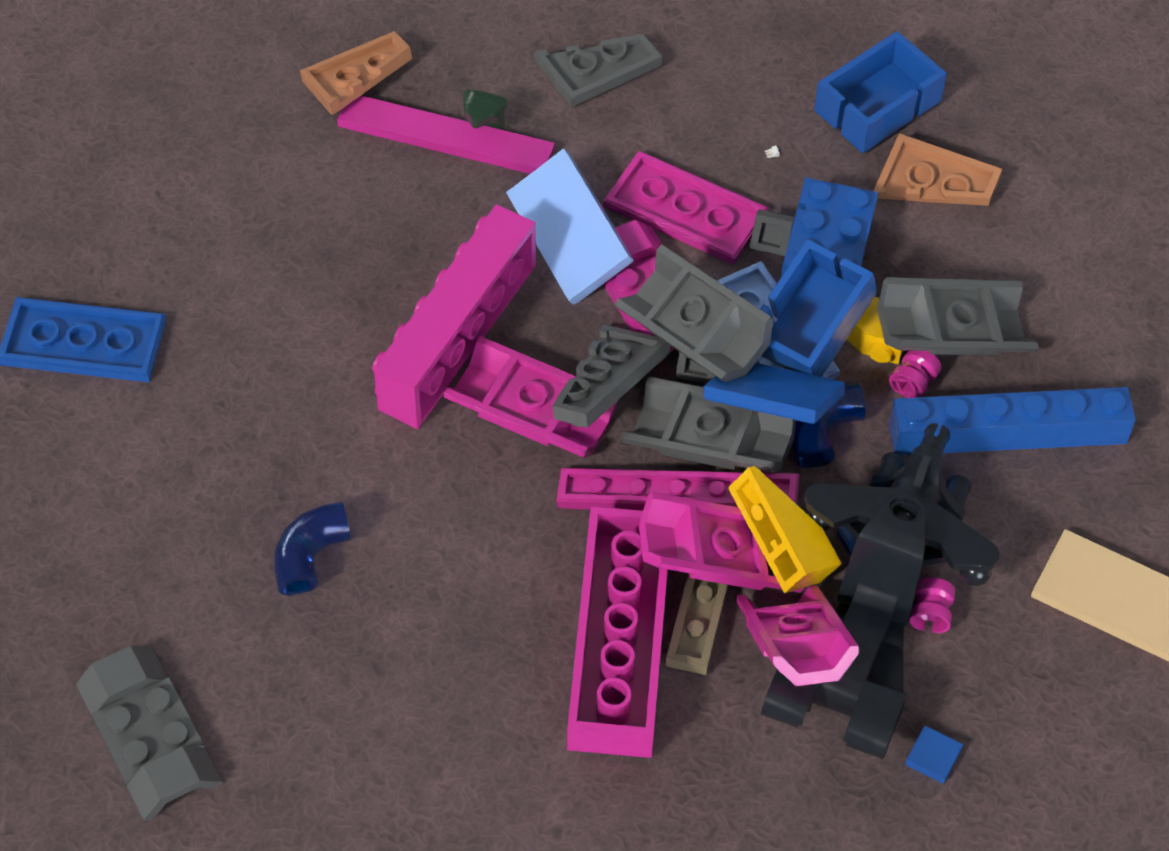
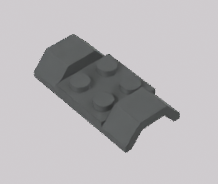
M662 244L656 250L655 270L637 294L619 298L614 304L647 330L723 382L746 376L770 345L773 326L771 316Z
M886 277L883 281L877 311L885 344L897 350L930 351V354L999 355L1001 352H1036L1039 349L1036 341L1025 338L1018 314V306L1023 291L1022 281Z
M648 377L645 384L643 409L633 431L624 432L621 439L623 443L660 450V454L664 456L736 470L737 466L744 468L755 466L760 471L776 473L782 471L792 446L796 420L704 399V387Z
M130 645L91 663L76 683V686L144 822L155 818L166 803L197 788L214 789L223 784L197 729L153 648Z

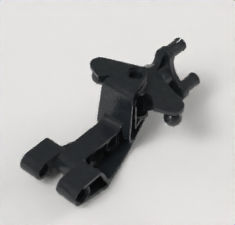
M938 423L927 425L920 446L914 448L907 463H903L905 459L899 454L885 453L882 456L876 475L869 479L867 486L819 483L809 486L805 491V508L803 511L821 526L823 530L828 529L830 526L834 528L843 525L857 539L837 596V601L840 604L834 611L858 644L859 654L839 681L795 686L777 669L766 694L761 715L798 728L799 725L802 726L806 712H810L813 704H817L851 717L843 739L844 742H847V747L884 759L907 697V693L903 691L904 626L907 625L922 566L947 562L952 570H959L960 577L965 583L970 586H980L989 580L992 569L995 568L999 561L1000 552L997 546L962 522L965 516L964 504L972 489L971 482L964 476L952 475L951 479H947L946 487L942 478L944 458L942 454L950 439V431L944 425H942L938 436H934Z

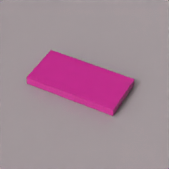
M641 151L637 152L604 199L603 207L632 220H638L661 233L735 265L752 238L758 209L768 211L769 208Z

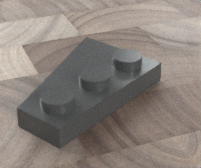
M644 34L602 40L599 46L580 49L578 44L566 46L564 52L548 54L547 50L534 52V62L572 108L662 66V56Z

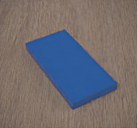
M16 297L0 345V365L150 382L166 324V315L162 313Z

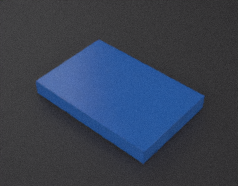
M755 363L746 376L723 382L716 376L704 385V399L814 424L844 395L845 382Z

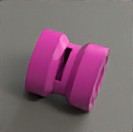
M908 351L903 357V365L896 367L890 375L889 383L895 392L906 398L923 397L928 390V382H933L941 372V363L934 354H930V351Z
M940 578L919 579L914 596L916 605L912 607L909 622L911 626L917 630L924 631L925 620L933 621V633L940 634L948 631L952 620V613L949 607L954 603L956 591L954 585Z

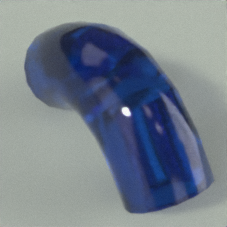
M860 382L845 384L844 395L816 423L811 424L796 420L793 449L799 467L812 468L829 464L835 458L831 440L833 428L843 423L864 421L866 405Z
M343 501L322 505L301 513L283 530L274 551V574L280 594L292 596L314 590L318 585L314 564L316 554L326 546L351 540Z

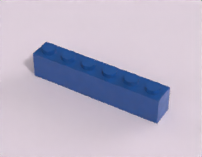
M1128 387L899 398L894 399L889 427L894 453L911 455L914 448L920 446L925 428L931 423H938L934 436H938L942 425L950 431V439L943 453L1127 444L1136 419Z

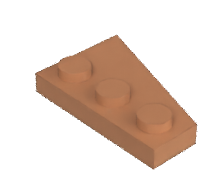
M393 31L302 69L300 74L305 86L333 116L413 58L410 46Z
M899 133L873 191L878 192L877 198L989 206L1003 169Z

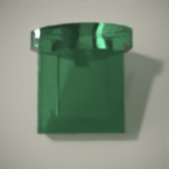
M465 90L463 95L465 121L469 122L475 129L488 126L502 130L504 127V110L507 107L506 98L484 91Z

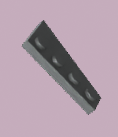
M603 324L599 331V340H593L588 348L589 356L586 360H581L576 367V377L567 381L552 405L554 419L571 423L577 427L588 428L670 353V345L656 336Z

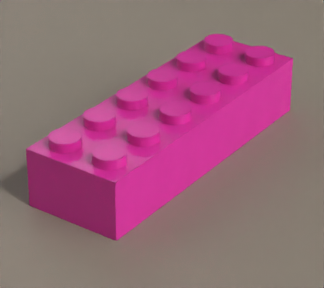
M497 204L488 216L483 215L479 219L473 236L468 242H463L459 246L455 259L449 268H444L440 271L434 288L428 296L424 295L419 299L414 315L408 323H402L398 327L393 343L387 351H381L376 357L372 371L375 377V394L379 411L417 430L443 396L446 388L450 386L473 354L478 338L487 335L536 267V222Z
M592 506L590 508L567 726L568 751L652 758L668 569L657 568L643 561L639 533V522L643 511Z

